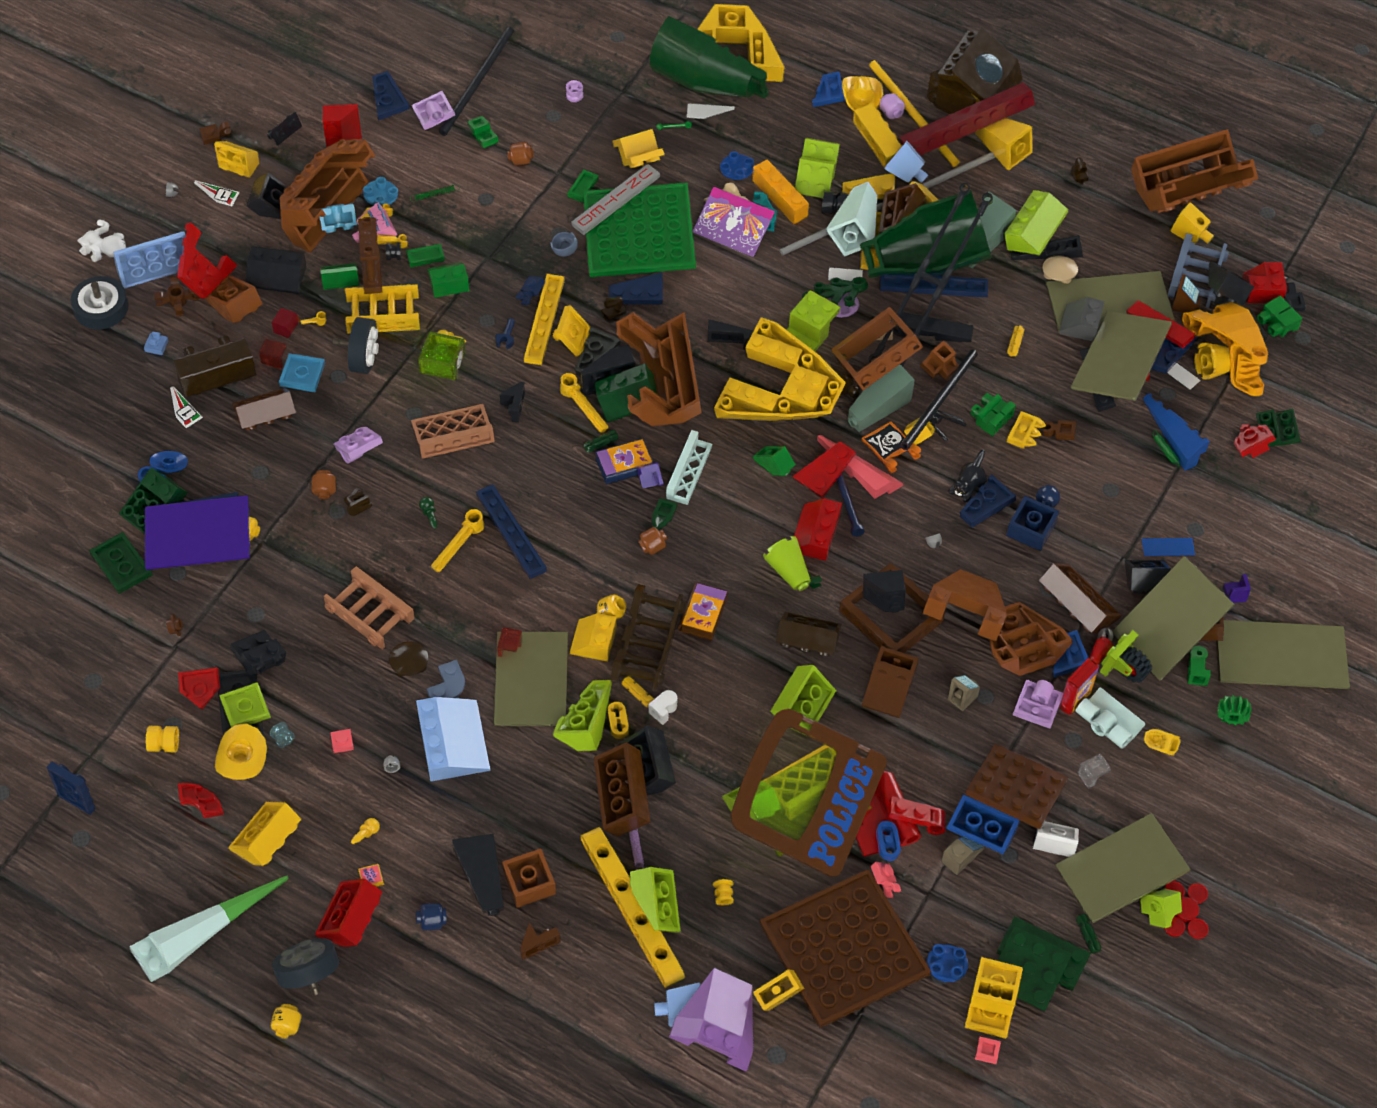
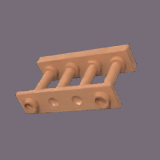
M356 566L351 570L352 583L335 599L327 594L324 595L325 608L330 613H335L364 635L373 646L377 645L384 649L383 636L400 620L410 624L414 620L413 608ZM357 588L365 590L366 594L349 610L341 605ZM371 599H377L381 604L363 621L355 616ZM390 609L395 615L377 632L369 626L382 612Z

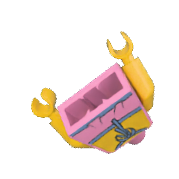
M376 203L373 207L366 208L362 216L358 218L376 217L378 245L386 244V242L391 244L401 242V248L407 247L408 242L406 241L407 237L405 234H400L398 238L396 237L398 234L389 218L393 215V209L390 208L389 204L385 203L382 207L379 203ZM357 231L352 236L359 243V231Z

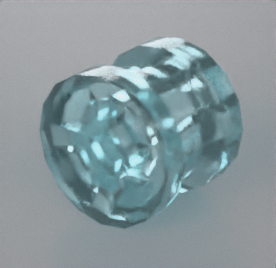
M285 722L276 724L269 732L270 736L276 740L275 742L278 747L289 745L295 738L294 733L288 730L289 727Z

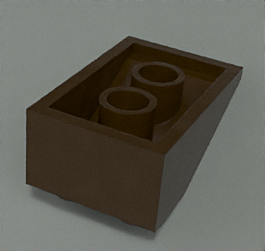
M941 69L930 73L927 98L936 108L953 114L976 103V98L961 83L939 79L938 73Z

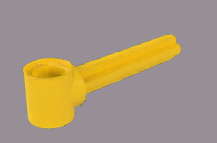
M572 373L562 375L560 381L561 394L565 397H572L600 433L606 432L608 425L580 391L581 387L577 383V377Z
M471 509L466 513L461 530L432 563L431 567L434 571L441 572L470 535L480 533L484 529L483 516L479 510Z

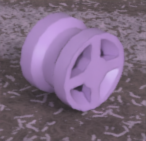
M573 80L566 84L567 99L571 102L582 100V83Z

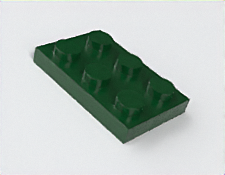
M124 532L89 550L90 555L118 594L153 576L151 570L145 569L144 560Z

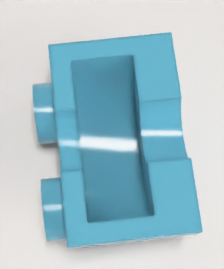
M352 203L320 208L326 214L324 217H320L322 231L325 230L326 233L335 232L338 227H343V230L353 229V226L357 225L354 204Z

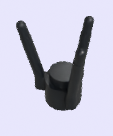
M937 410L930 419L935 432L944 441H948V438L934 425L935 423L939 424L944 418L964 427L967 426L964 423V419Z

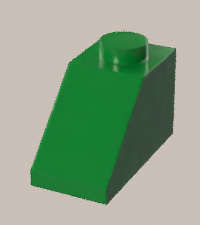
M764 446L752 456L758 464L772 475L786 476L791 472L790 469L796 465L785 446Z

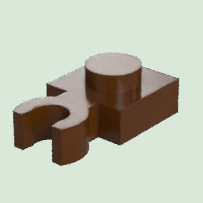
M1058 420L1057 424L1049 421L1044 422L1046 426L1043 429V436L1050 437L1056 435V439L1075 440L1076 421Z

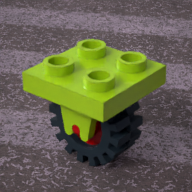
M1132 630L1129 635L1124 634L1119 639L1118 644L1109 650L1105 659L1101 662L1103 665L1100 670L1101 674L1106 677L1115 668L1118 672L1122 673L1123 677L1126 676L1127 680H1132L1133 683H1140L1152 671L1151 661L1146 659V655H1142L1141 650L1138 651L1133 646L1139 634Z

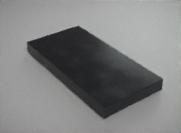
M246 670L219 674L220 689L218 690L223 736L231 726L219 695L257 683V674L250 676ZM263 721L251 725L258 728L264 736Z

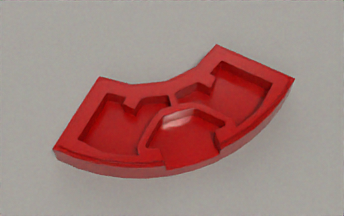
M194 783L177 784L181 805L196 807L201 811L204 819L224 815L222 805L213 792Z

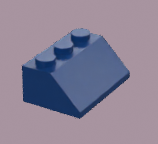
M963 795L947 829L1004 854L1012 842L1020 820Z

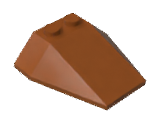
M1021 602L1005 606L1007 615L997 641L989 639L992 655L998 664L1019 676L1056 664L1073 643L1063 628Z

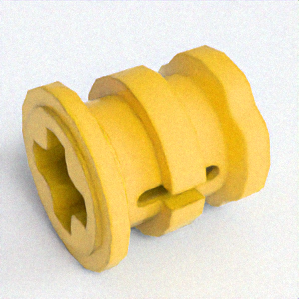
M722 879L713 882V887L716 888L714 893L717 897L715 899L717 905H730L733 903V897H731L733 889L731 887L734 883L732 880Z

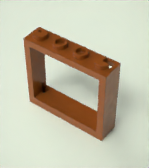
M888 307L833 347L831 351L843 368L864 391L923 348V346L911 329L891 307ZM898 325L907 336L856 372L848 363V360Z

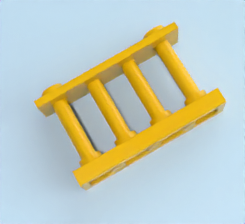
M418 284L382 286L383 293L364 294V287L345 288L347 302H352V316L346 317L347 334L351 333L356 317L375 319L378 332L420 330L419 313L413 312V299H419ZM406 299V314H395V300ZM388 300V315H377V301ZM370 301L369 316H359V302Z

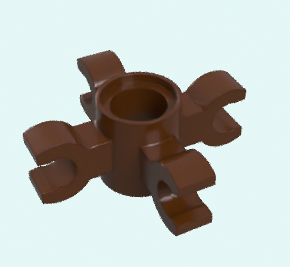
M170 276L172 285L168 288V292L154 293L156 306L170 303L175 308L176 317L184 316L182 307L186 304V300L196 301L200 297L190 288L184 290L183 286L179 284L177 276Z

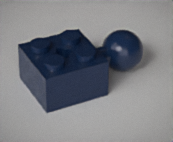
M1044 485L1037 491L1036 500L1024 496L1009 523L1006 536L1041 551L1057 523L1059 510L1054 509V507L1060 501L1058 489L1052 485Z

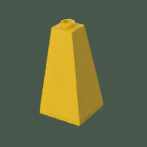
M1004 118L975 131L978 138L1008 171L1032 153V126Z

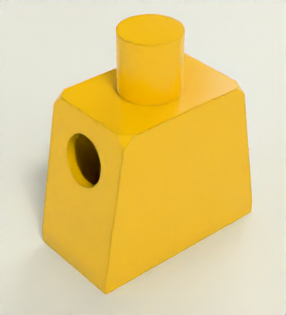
M1191 202L1182 210L1170 232L1182 239L1185 238L1186 233L1192 234L1191 242L1194 244L1199 239L1208 244L1214 237L1213 234L1207 231L1211 223L1210 220Z

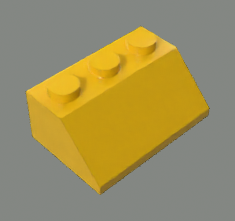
M265 802L228 848L251 864L264 866L271 861L274 852L284 845L287 836L297 829V824L301 821V818L287 803Z

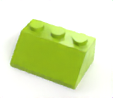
M814 665L797 666L770 712L775 716L777 712L783 709H791L818 722L834 696L836 689ZM801 720L799 726L810 730L812 725Z

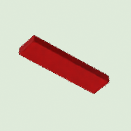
M1139 300L1126 311L1130 315L1171 321L1172 325L1166 339L1181 348H1184L1195 338V333Z

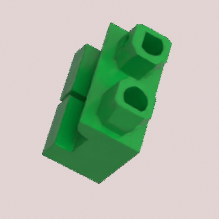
M1278 296L1264 305L1263 311L1258 314L1256 320L1260 325L1266 323L1270 325L1268 333L1272 337L1277 335L1284 337L1287 332L1298 330L1303 318L1293 308H1290L1291 306L1281 296Z
M986 393L981 399V404L985 407L982 408L975 404L971 408L970 414L977 419L976 425L993 437L1014 416L1016 404L1011 401L1009 403L1003 401L999 394L994 397Z

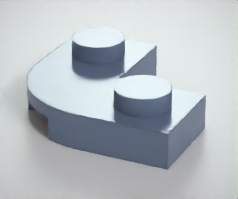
M457 660L438 666L444 683L427 688L429 698H459L465 687V678Z

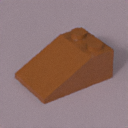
M228 275L207 298H204L220 315L232 323L241 321L244 316L255 312L263 304L253 285L231 275Z

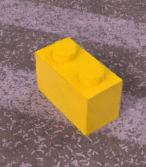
M787 970L753 993L762 1009L770 1011L805 988L794 970Z

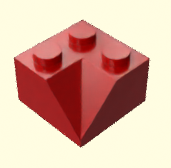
M1264 262L1243 273V279L1254 286L1246 299L1247 303H1269L1278 296L1284 299L1287 288L1282 262Z

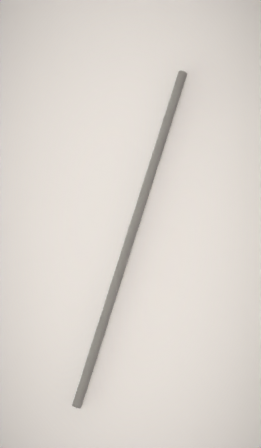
M990 152L923 183V185L927 189L996 157ZM883 202L877 204L876 212L882 210ZM827 228L780 249L781 255H786L829 235L826 230Z

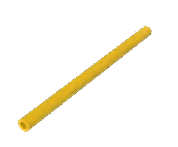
M875 60L872 61L869 67L892 94H896L904 102V109L919 127L928 125L926 120ZM946 145L938 148L953 167L960 163Z

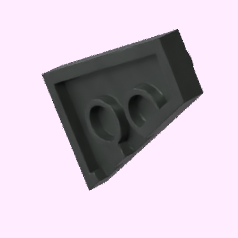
M590 327L588 339L584 343L583 353L580 354L575 368L576 375L581 376V371L610 349L620 346L621 340Z

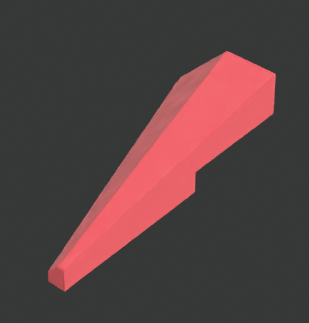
M818 435L817 441L826 451L836 445L835 442L823 435ZM857 455L852 458L844 469L851 478L855 477L874 499L886 492L891 494L903 486L901 481Z

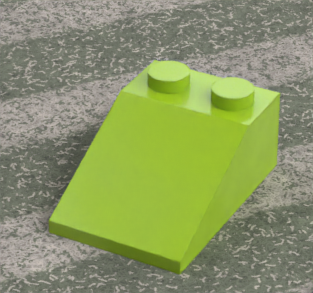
M648 867L631 871L630 886L632 893L654 930L681 932L673 870Z

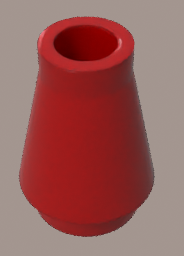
M1106 637L1097 639L1089 657L1090 661L1095 665H1099L1114 644Z

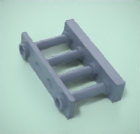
M1186 233L1168 297H1175L1182 274L1186 275L1189 279L1209 283V276L1186 271V268H1183L1184 265L1188 266L1189 264L1209 270V262L1190 258V255H1187L1188 252L1192 253L1193 251L1219 258L1218 265L1221 266L1222 262H1226L1229 254L1226 251L1227 244L1224 243L1222 252L1194 245L1191 242L1193 235ZM1198 288L1200 291L1199 296L1208 298L1206 307L1209 308L1211 301L1215 302L1216 295L1213 293L1214 289L1211 288L1208 291Z

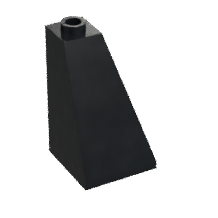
M494 834L452 839L454 853L483 914L487 913L488 916L499 915L500 911H504Z

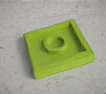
M258 682L219 695L231 728L234 725H252L271 718Z

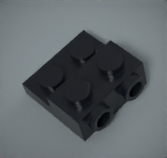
M265 630L230 645L231 651L250 676L263 673L265 670L285 662L286 651L277 639L272 640Z

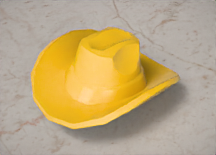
M860 76L846 77L842 80L844 98L848 107L853 111L873 104L876 109L879 108L880 100L883 97V87L879 80Z
M249 724L234 725L225 732L220 741L215 759L216 772L225 778L233 780L253 778L261 772L266 760L267 746L266 740L258 728Z

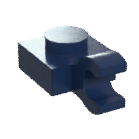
M529 276L521 291L517 293L516 298L523 299L522 305H528L532 296L538 295L545 281L542 277Z

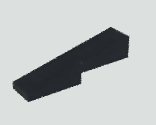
M1080 235L1050 240L1040 255L1010 250L1011 260L1048 259L1053 256L1083 258Z
M902 312L900 315L901 320L913 333L923 317ZM927 317L918 336H935V341L971 342L974 326ZM898 326L899 335H906Z
M709 319L707 342L743 344V350H746L745 347L754 330Z

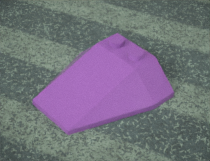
M714 968L675 1017L669 1038L687 1046L695 1041L728 1056V1064L747 1071L753 1053L752 985Z

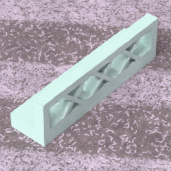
M691 430L666 491V499L686 505L690 501L712 449L711 443L698 440L699 432ZM697 446L706 448V451L697 454L695 449ZM697 460L700 465L692 469L689 463ZM691 474L693 481L685 483L683 477ZM685 489L687 492L686 498L676 495L677 492Z

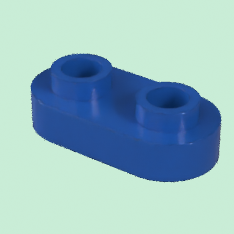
M883 821L876 830L879 854L884 860L894 861L898 858L901 851L898 829L894 823Z

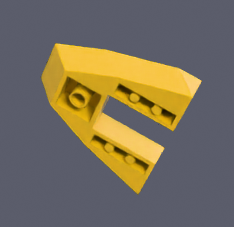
M715 4L697 30L715 38V43L747 44L748 61L767 73L766 81L782 82L784 65L767 31L749 6Z
M761 317L745 347L748 358L791 374L780 395L729 378L714 407L716 417L723 419L781 421L817 418L831 414L846 382L820 355L778 323Z

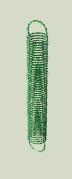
M454 185L446 186L444 189L440 188L435 189V191L414 195V197H416V201L419 200L418 198L423 200L430 198L429 195L435 197L441 195V193L454 192L452 190H455Z

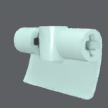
M1101 687L1090 699L1085 698L1082 700L1075 711L1091 724L1092 730L1097 735H1105L1121 749L1126 747L1145 726V722Z

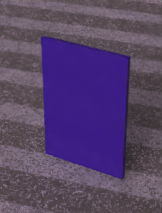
M248 495L145 507L146 570L250 559Z

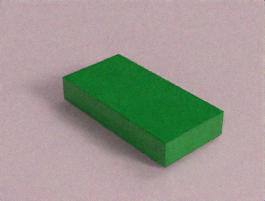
M583 169L567 192V197L583 203V191L592 190L599 180V175Z
M441 244L406 250L410 268L445 261Z

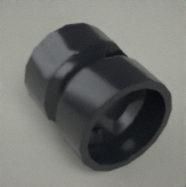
M824 190L822 213H837L849 193L839 192L836 195L833 191Z

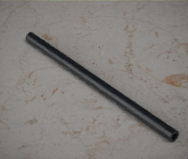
M506 28L454 107L455 116L446 120L439 130L441 135L446 136L514 33L513 28Z
M970 350L901 443L900 446L903 450H908L978 356L977 351Z

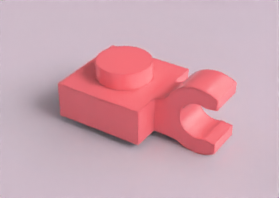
M875 862L871 865L877 884H882L886 897H894L892 889L894 892H901L900 885L895 883L897 881L889 863Z

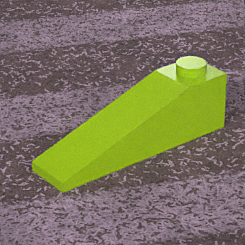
M593 680L581 693V699L576 705L572 704L569 707L570 712L558 720L553 732L554 737L577 751H597L603 734L612 681Z

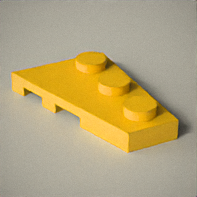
M890 173L844 182L842 193L850 194L854 187L869 182L877 194V199H884L885 192L895 189V175Z

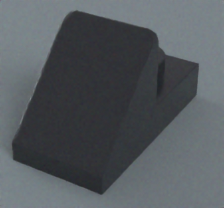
M519 382L500 394V404L509 406L508 414H511L512 422H519L525 397V382Z

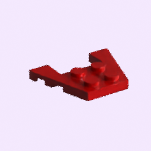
M186 223V238H183L182 242L184 251L183 255H180L177 278L201 299L207 298L237 267V264L226 255L221 257L217 267L214 266L195 248L202 232L192 223Z

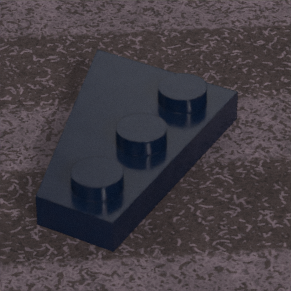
M388 71L372 76L378 121L409 109L408 102Z
M663 272L610 285L609 297L615 298L620 296L623 298V304L663 305Z
M1195 336L1184 348L1165 338L1151 369L1167 374L1198 340L1199 336Z

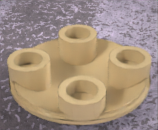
M1065 256L1050 257L1044 261L1042 266L1046 279L1061 281L1065 284L1070 283L1072 278L1078 273L1077 264Z

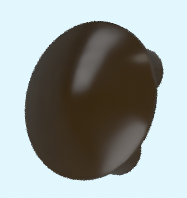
M402 642L396 645L390 652L389 663L396 672V675L400 677L415 675L426 670L428 653L417 642Z

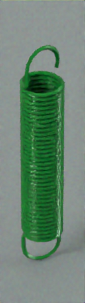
M1158 433L1154 437L1155 442L1172 464L1178 462L1179 458Z

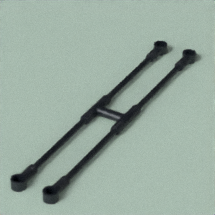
M968 183L960 185V192L954 201V206L926 259L921 263L909 286L910 289L896 313L900 317L921 279L937 286L932 300L914 332L916 337L920 333L936 300L941 296L953 273L952 270L980 217L983 216L988 205L993 202L992 194L985 193L982 195V203L976 212L977 215L943 277L938 279L925 273L930 259L958 206L961 205L964 197L970 193ZM967 187L968 190L962 191V188ZM986 197L991 198L989 201L984 200ZM894 327L885 334L874 354L869 356V363H871L873 358H878L882 354ZM906 360L900 364L902 367L904 366Z

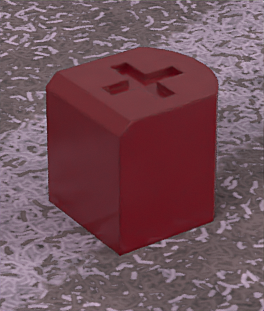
M281 308L272 320L273 332L289 338L300 322L299 316L295 312Z

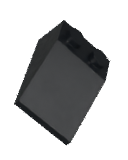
M629 345L610 349L581 371V391L584 396L596 393V381L635 367V359Z

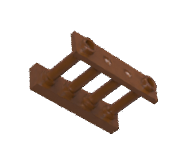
M364 217L358 219L364 294L383 293L376 217Z

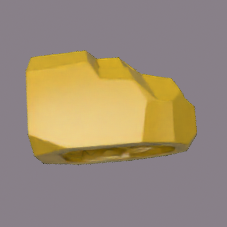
M1151 729L1144 734V741L1149 748L1169 755H1174L1178 751L1180 745L1179 736L1159 729Z

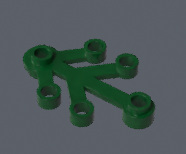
M835 277L830 280L831 285L822 282L814 284L815 293H821L818 295L825 299L833 297L831 302L838 305L845 293L850 292L844 298V305L847 307L854 306L858 293H862L868 288V283L863 277H856L852 281ZM809 291L802 294V299Z

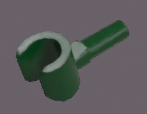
M809 574L811 580L809 582L810 587L813 589L821 587V577L819 575L812 577Z

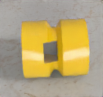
M148 726L146 732V750L148 752H159L161 749L165 752H177L179 746V729L177 726H166L164 729L161 726Z

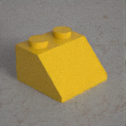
M596 613L579 619L570 654L608 662L617 630V617Z

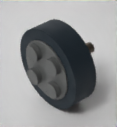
M328 939L305 940L284 950L272 962V968L281 987L300 988L309 985L312 995H317L321 992L317 982L333 973L339 965V959L333 942Z

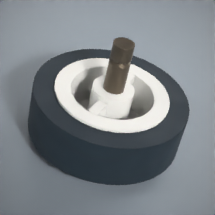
M97 276L86 279L76 286L71 295L74 316L80 324L87 328L105 329L119 323L128 311V300L124 287L120 282L110 277Z
M356 317L349 340L333 339L334 346L348 347V367L350 372L368 374L374 364V356L378 353L379 344L376 343L378 329L375 319Z

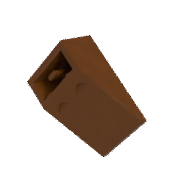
M881 646L862 707L900 718L917 670L919 658Z

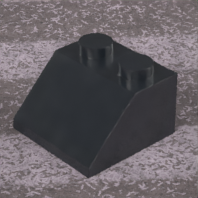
M267 172L255 180L246 206L259 216L281 219L279 198L288 186Z
M1210 261L1208 286L1214 289L1213 293L1221 298L1226 296V300L1229 302H1238L1243 305L1254 286L1236 273Z
M1125 560L1127 586L1133 593L1137 594L1151 591L1171 570L1164 560Z
M902 570L863 574L864 599L884 612L896 613L905 609L906 589Z

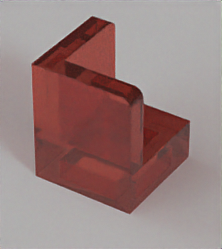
M266 339L259 351L261 364L281 369L283 366L281 357L286 349V344Z
M502 628L497 646L499 657H502L504 650L517 652L518 647H521L523 641L521 630Z

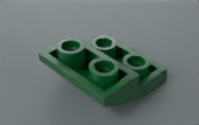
M1274 409L1256 413L1258 426L1267 425L1276 439L1269 443L1268 446H1281L1301 442L1294 409L1276 413Z

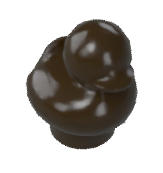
M838 373L846 382L840 395L848 394L850 397H857L860 394V389L854 385L852 377L846 373Z

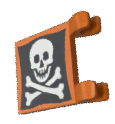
M889 422L864 436L862 441L884 463L890 473L897 471V462L893 458L907 451L903 450L900 446L906 436L892 422ZM912 444L908 451L912 458L916 460L921 457L919 454L921 448Z

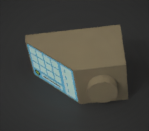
M966 675L954 677L951 681L948 700L961 711H964L978 697L980 686L975 680L968 678Z
M966 837L957 838L944 851L942 863L958 875L984 850V847Z

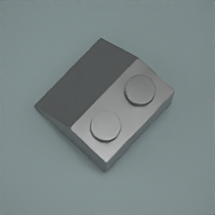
M1086 297L1066 304L1059 334L1093 342L1097 334L1104 301Z

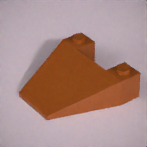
M960 569L933 585L923 614L941 620L947 603L984 616L978 635L997 641L1007 615L997 583Z

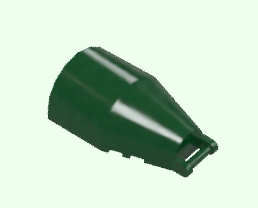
M670 16L666 18L657 33L650 54V67L653 72L695 92L746 98L751 97L753 94L761 98L768 97L769 90L766 87L767 73L764 70L756 67L740 55L738 57L728 52L730 48L727 46L721 47L715 43L716 39Z
M971 190L954 213L930 259L925 273L929 275H943L954 259L977 215L978 209ZM958 194L919 206L915 209V212L907 217H903L893 227L890 226L875 238L862 242L860 248L864 252L868 266V277L916 275L952 210ZM981 218L952 271L992 259ZM873 248L876 250L880 264L876 268L870 250Z

